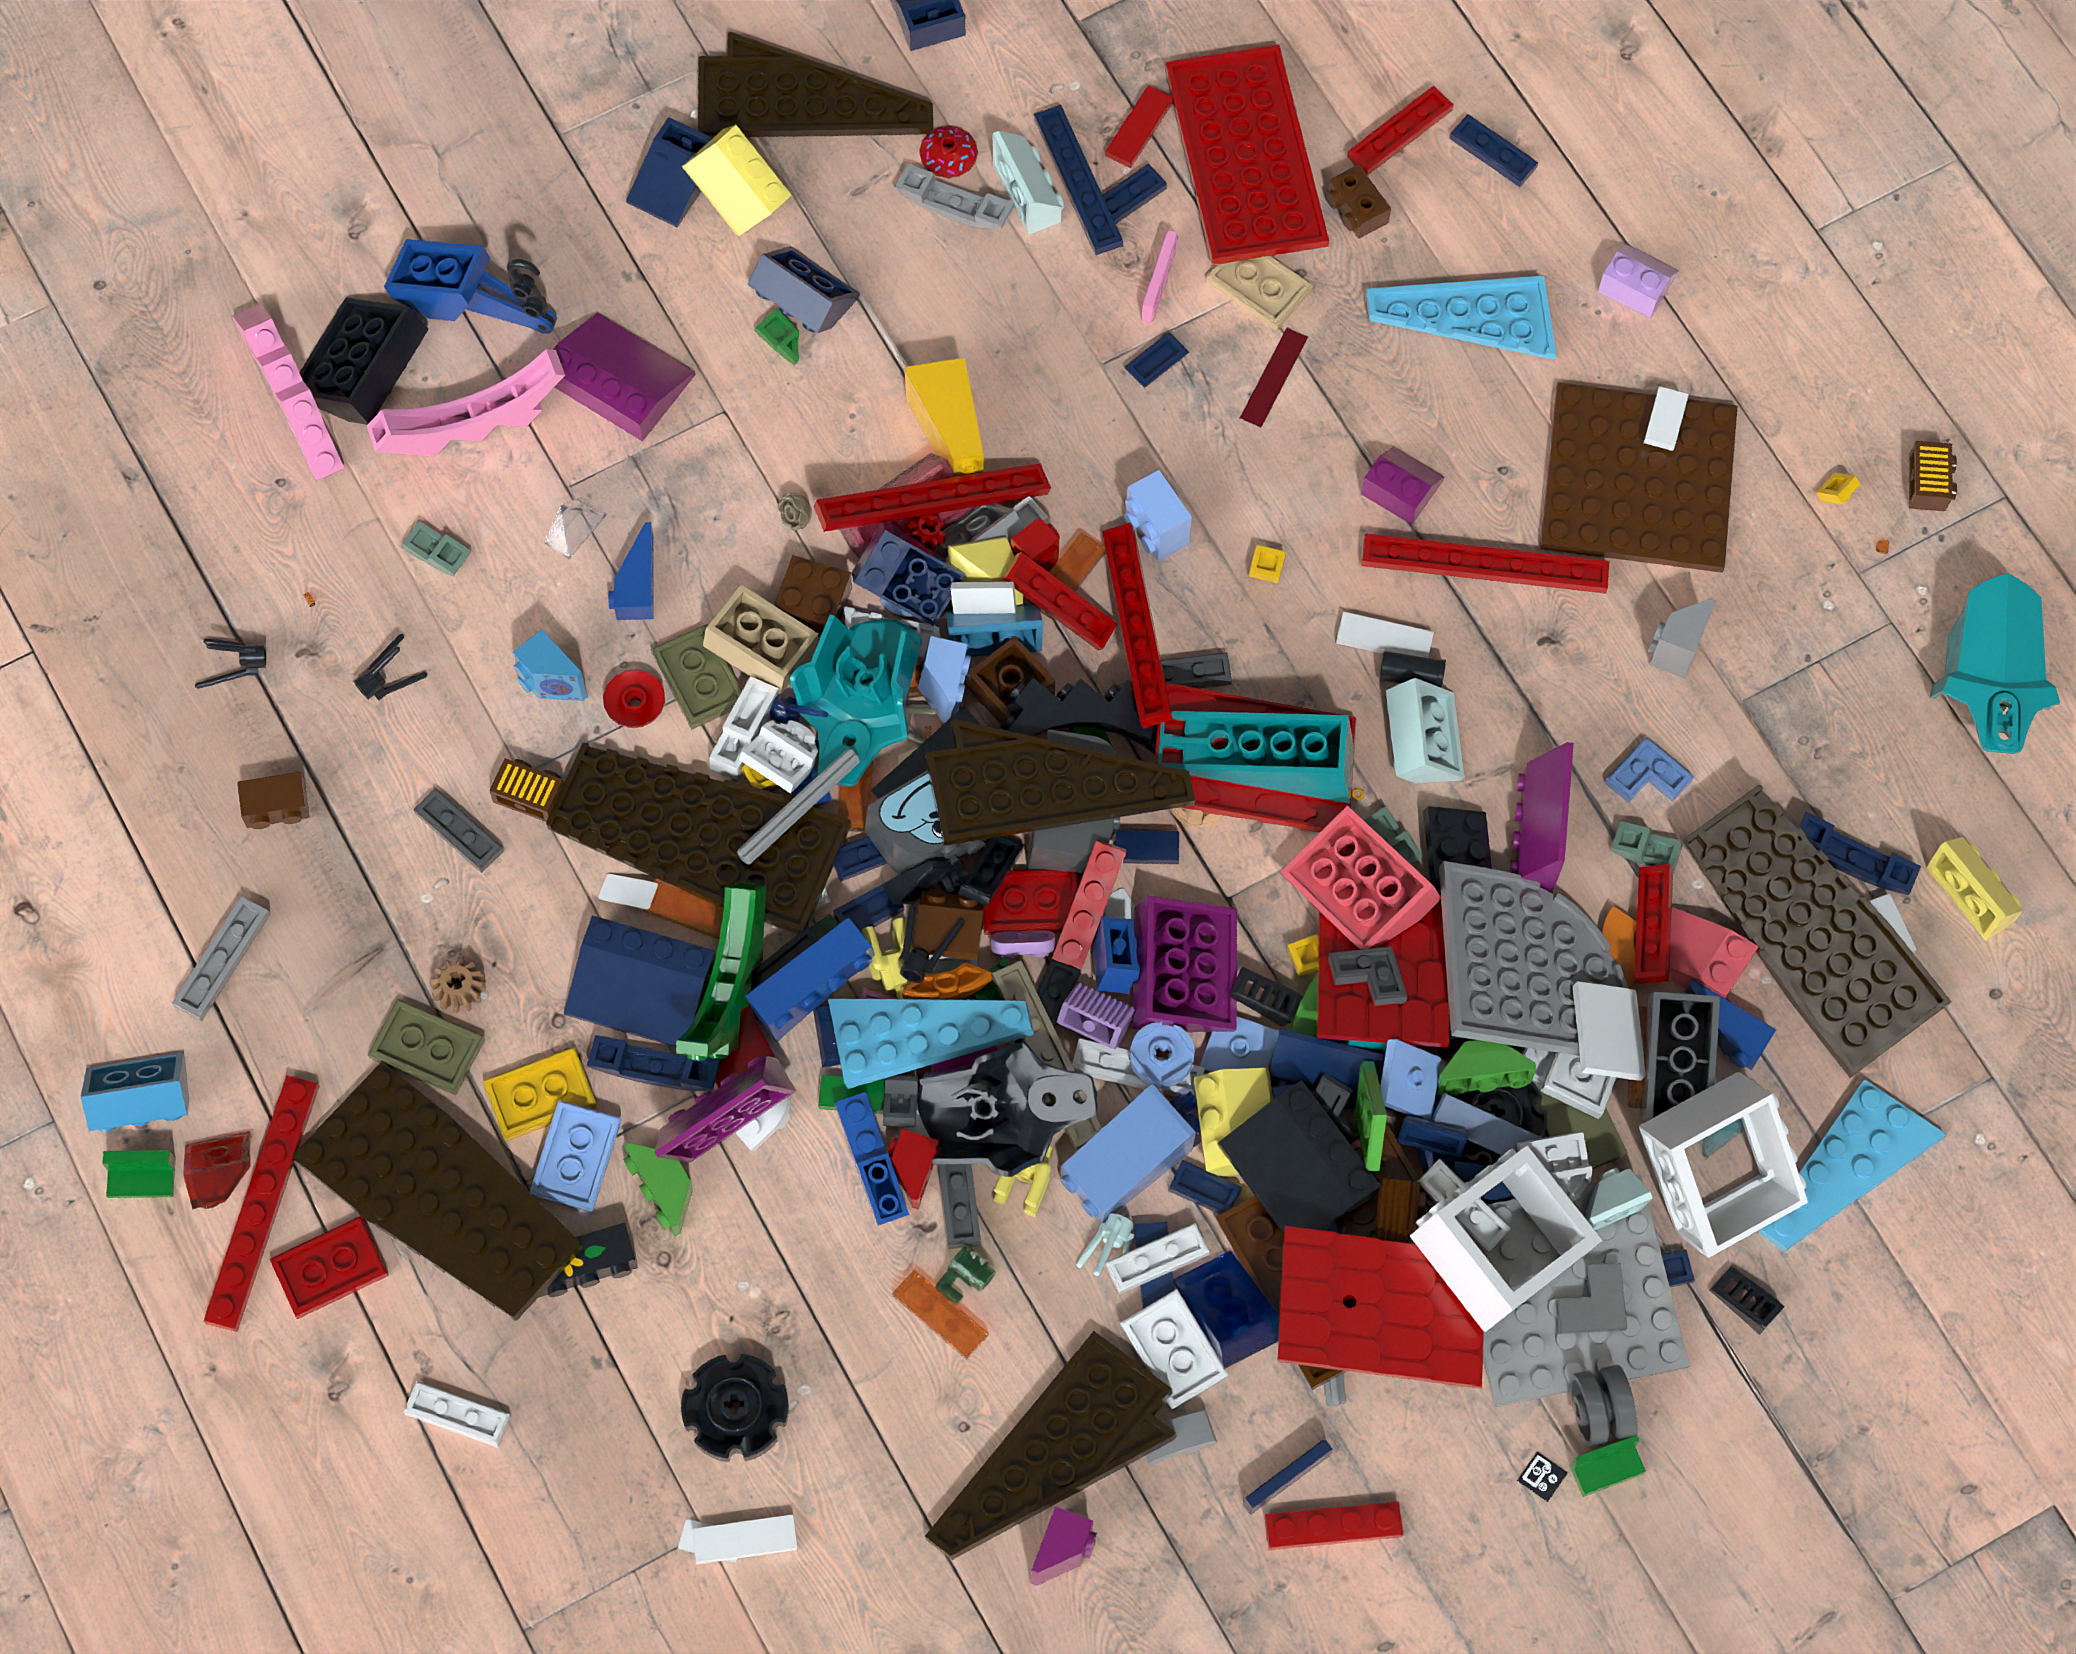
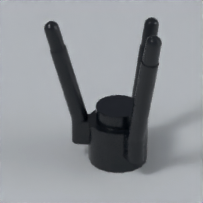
M399 634L372 664L353 680V683L367 700L375 696L379 701L387 694L427 677V673L422 672L386 688L382 687L386 681L379 671L399 653L400 647H398V644L404 639L403 634Z
M204 639V644H207L206 647L208 649L239 652L240 666L246 665V669L198 682L195 684V688L200 689L248 675H258V668H266L265 643L247 644L218 639Z
M910 907L903 950L899 957V961L903 963L900 975L914 983L923 982L926 973L933 972L937 961L964 925L965 920L963 918L959 919L929 960V955L922 950L913 949L910 952L916 911L915 907Z

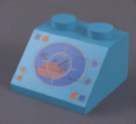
M542 629L513 651L516 663L513 667L519 675L517 681L527 693L532 691L539 699L584 701L588 697L580 669Z

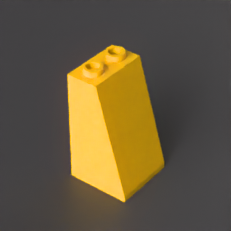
M965 358L906 366V400L948 477L952 478L984 472V453Z

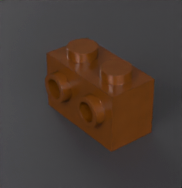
M1359 164L1329 179L1326 194L1327 201L1333 209L1339 211L1345 227L1349 231H1353L1358 239L1389 223L1391 207Z

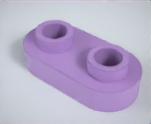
M1047 930L1002 931L991 936V949L1001 958L1008 957L1009 959L1024 954H1030L1033 957H1045L1055 949V934Z

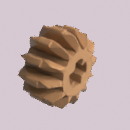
M459 957L456 965L452 966L451 962L446 960L445 970L441 968L435 969L434 972L438 978L432 979L430 985L435 989L432 993L433 999L436 1001L440 1000L442 1009L445 1010L452 1006L453 1013L457 1014L460 1006H464L467 1011H470L472 1009L471 1001L481 1003L482 999L478 993L485 992L486 986L485 983L481 982L484 979L483 972L476 971L474 962L471 961L465 965L463 959ZM461 982L462 987L456 989L454 984Z

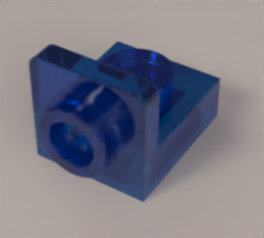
M1190 1091L1184 1096H1176L1169 1103L1195 1131L1194 1148L1201 1143V1130L1198 1119L1192 1113H1189L1195 1108V1095Z

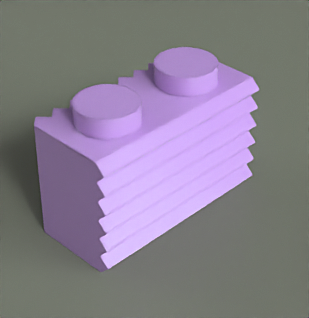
M1079 982L1063 1002L1057 1023L1115 1050L1127 1032L1135 1010L1133 1006L1128 1007L1127 1004H1123L1121 1001L1118 1002L1115 998L1111 999L1110 996H1105L1104 993L1100 994L1099 991L1088 988L1087 985L1082 986L1081 982Z

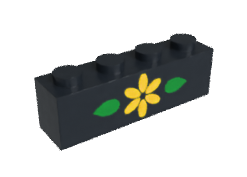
M625 1223L577 1236L576 1238L582 1244L583 1249L539 1297L545 1295L558 1297L567 1293L569 1288L579 1285L581 1288L592 1287L600 1282L599 1279L609 1276L622 1278L631 1274L633 1269L638 1268Z

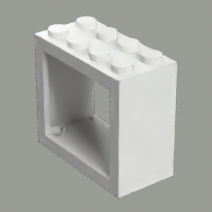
M1739 1071L1639 1126L1676 1234L1708 1258L1808 1203L1804 1191L1806 1183L1797 1170L1795 1163L1798 1159L1795 1151L1788 1143L1786 1136L1789 1132L1786 1124L1779 1116L1777 1108L1780 1105L1777 1097L1771 1090H1765L1756 1080L1749 1079ZM1741 1118L1760 1174L1703 1205L1684 1149Z
M1528 1145L1517 1153L1513 1148L1510 1149L1493 1165H1489L1470 1182H1466L1459 1187L1450 1197L1436 1204L1416 1222L1419 1228L1410 1235L1484 1332L1603 1241ZM1501 1181L1561 1255L1515 1292L1510 1289L1455 1218L1456 1215Z

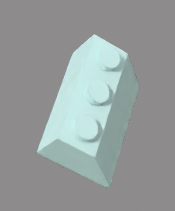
M996 131L993 133V166L1011 201L1014 203V207L1028 235L1061 223V210L1064 209L1063 200L1058 192H1053L1051 177L1047 169L1042 170L1036 147L1034 145L1030 147L1025 136Z
M1417 678L1387 689V711L1390 721V739L1393 746V765L1396 777L1413 783L1460 781L1465 779L1454 693Z

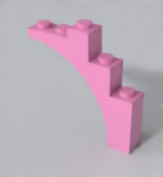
M261 304L233 315L232 317L242 339L268 382L316 481L343 469L344 466L321 418L322 415L312 393L303 382L292 355L284 346L270 315Z
M545 349L530 364L494 386L473 395L438 405L412 409H382L366 427L375 452L436 456L451 439L481 442L496 425L527 427L542 411L540 401L565 376L556 350Z

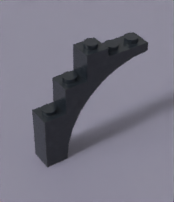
M1034 678L1025 684L1020 681L1009 694L1012 700L1006 707L1013 713L1009 714L1000 725L1002 730L1036 736L1048 730L1067 727L1096 728L1117 733L1135 741L1155 755L1158 724L1146 728L1142 727L1133 684L1129 680L1124 681L1120 685L1114 683L1103 697L1082 679H1079L1072 685L1067 682L1056 696Z

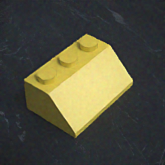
M737 125L723 129L682 166L737 236L742 235L771 215L792 196Z
M1964 837L1941 844L1926 867L1985 941H1988L2016 922L2023 912L2017 897L2010 892L2008 893L2000 883L1998 874L1992 868L1986 866L1980 858L1977 848L1971 843L1968 844Z
M1268 1068L1221 1069L1194 1077L1206 1171L1223 1178L1239 1174L1217 1143L1273 1100Z

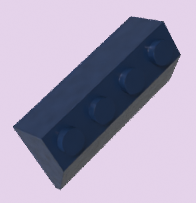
M1279 1029L1269 1069L1271 1086L1275 1088L1297 1084L1302 1080L1313 1094L1322 1076L1327 1073L1353 1089L1344 1109H1354L1362 1061H1374L1381 1086L1385 1055ZM1385 1106L1387 1115L1392 1116L1394 1109Z

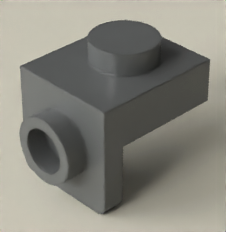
M890 1076L885 1078L883 1126H916L917 1077Z

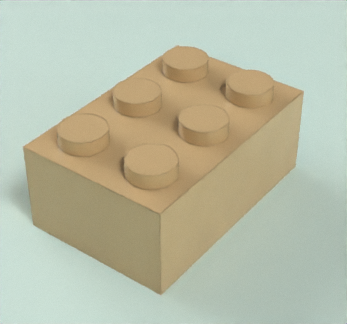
M740 585L706 627L703 646L747 675L779 688L778 695H781L790 684L792 673L798 666L805 664L815 652L819 634L748 588Z

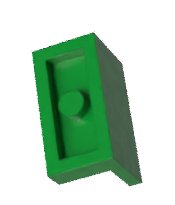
M170 1150L103 1151L102 1164L108 1171L106 1197H173L176 1159Z
M1638 1435L1575 1457L1570 1465V1469L1582 1497L1646 1473L1636 1449V1445L1640 1441Z

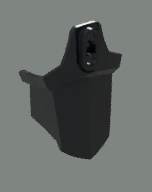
M1024 1041L983 1055L972 1064L925 1072L923 1078L920 1079L917 1109L930 1138L939 1140L940 1150L932 1158L933 1165L987 1164L994 1174L1012 1177L1030 1166L1043 1162L1054 1134L1077 1122L1095 1116L1098 1112L1097 1090L1091 1075L1043 1063ZM1082 1090L1086 1093L1087 1099L1084 1100L1080 1096L1075 1097V1094ZM1049 1092L1054 1094L1056 1102H1052L1049 1099Z

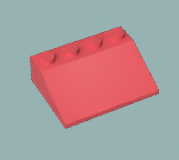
M1349 806L1341 811L1280 871V874L1359 950L1380 947L1420 921L1441 900L1434 886Z

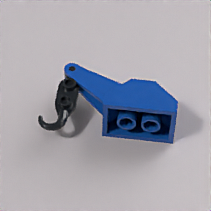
M406 239L384 285L385 290L392 299L410 307L428 319L455 321L464 310H469L525 326L544 334H550L557 321L556 315L548 310L546 298L539 291L535 280L531 276L523 274L519 268L528 269L536 276L540 275L539 269L531 262L521 258L510 260L507 264V271L510 276L508 286L484 271L490 259L484 246Z

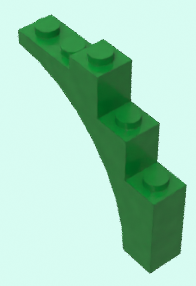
M734 882L725 887L721 933L710 982L693 1022L676 1042V1053L687 1054L688 1059L705 1060L707 1057L723 1059L739 1048L740 1011L749 1005L745 996L751 992L752 966L763 960L766 885Z

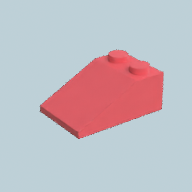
M1672 907L1669 978L1686 989L1693 979L1726 999L1759 946L1729 928Z

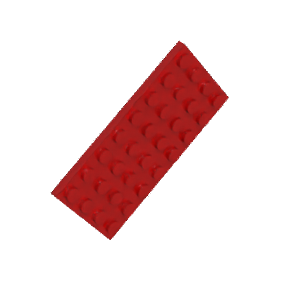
M1280 45L1165 62L1171 96L1173 97L1174 109L1212 265L1329 247V237Z

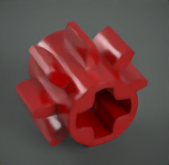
M935 514L917 516L915 521H910L907 528L909 532H912L910 534L911 537L932 551H935L938 543H943L946 536L942 532L945 522L939 521Z

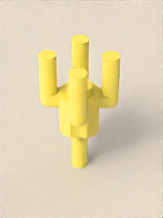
M897 918L892 921L894 930L891 934L896 949L888 950L884 953L881 952L873 926L863 928L861 932L871 944L875 956L872 958L873 961L869 965L872 978L876 981L882 980L886 994H896L898 999H903L902 991L911 982L900 975L903 963L899 961V957L903 950L906 931L904 918ZM912 941L910 946V952L913 950Z
M1049 1146L1043 1162L1030 1166L1012 1177L999 1176L994 1188L996 1193L993 1201L1005 1205L1015 1178L1022 1182L1031 1184L1025 1199L1024 1213L1036 1216L1050 1181L1051 1165L1049 1160L1053 1153V1148Z

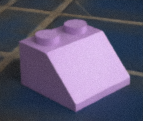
M1625 244L1616 252L1603 273L1598 292L1651 318L1679 270Z

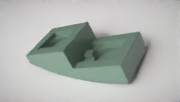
M420 520L401 544V548L451 576L456 574L471 553V550L449 535L445 534L442 536Z
M1386 806L1364 820L1411 865L1423 857L1408 832H1402Z
M1620 821L1611 851L1645 866L1670 864L1674 874L1683 844L1680 840L1651 834V828Z

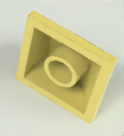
M1006 537L948 546L949 563L966 574L962 582H1005L1002 580V577L1014 559V554ZM1015 589L1016 605L1023 604V594Z

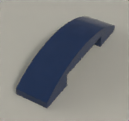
M1808 812L1804 813L1799 827L1807 834L1805 836L1807 840L1818 851L1822 850L1829 858L1828 862L1835 869L1889 891L1906 895L1911 893L1921 868L1920 865L1894 853L1888 857L1834 831L1835 825Z
M595 1035L587 1066L613 1076L654 1086L690 1091H713L721 1060L707 1057L705 1060H691L687 1056L631 1046L625 1040Z

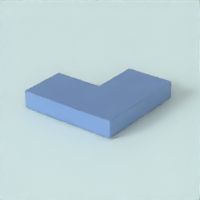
M1646 737L1609 775L1605 784L1629 803L1649 782L1673 802L1693 781L1694 776Z

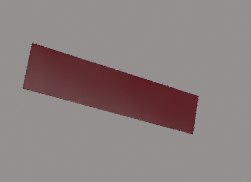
M1286 328L1240 419L1262 427L1308 336Z

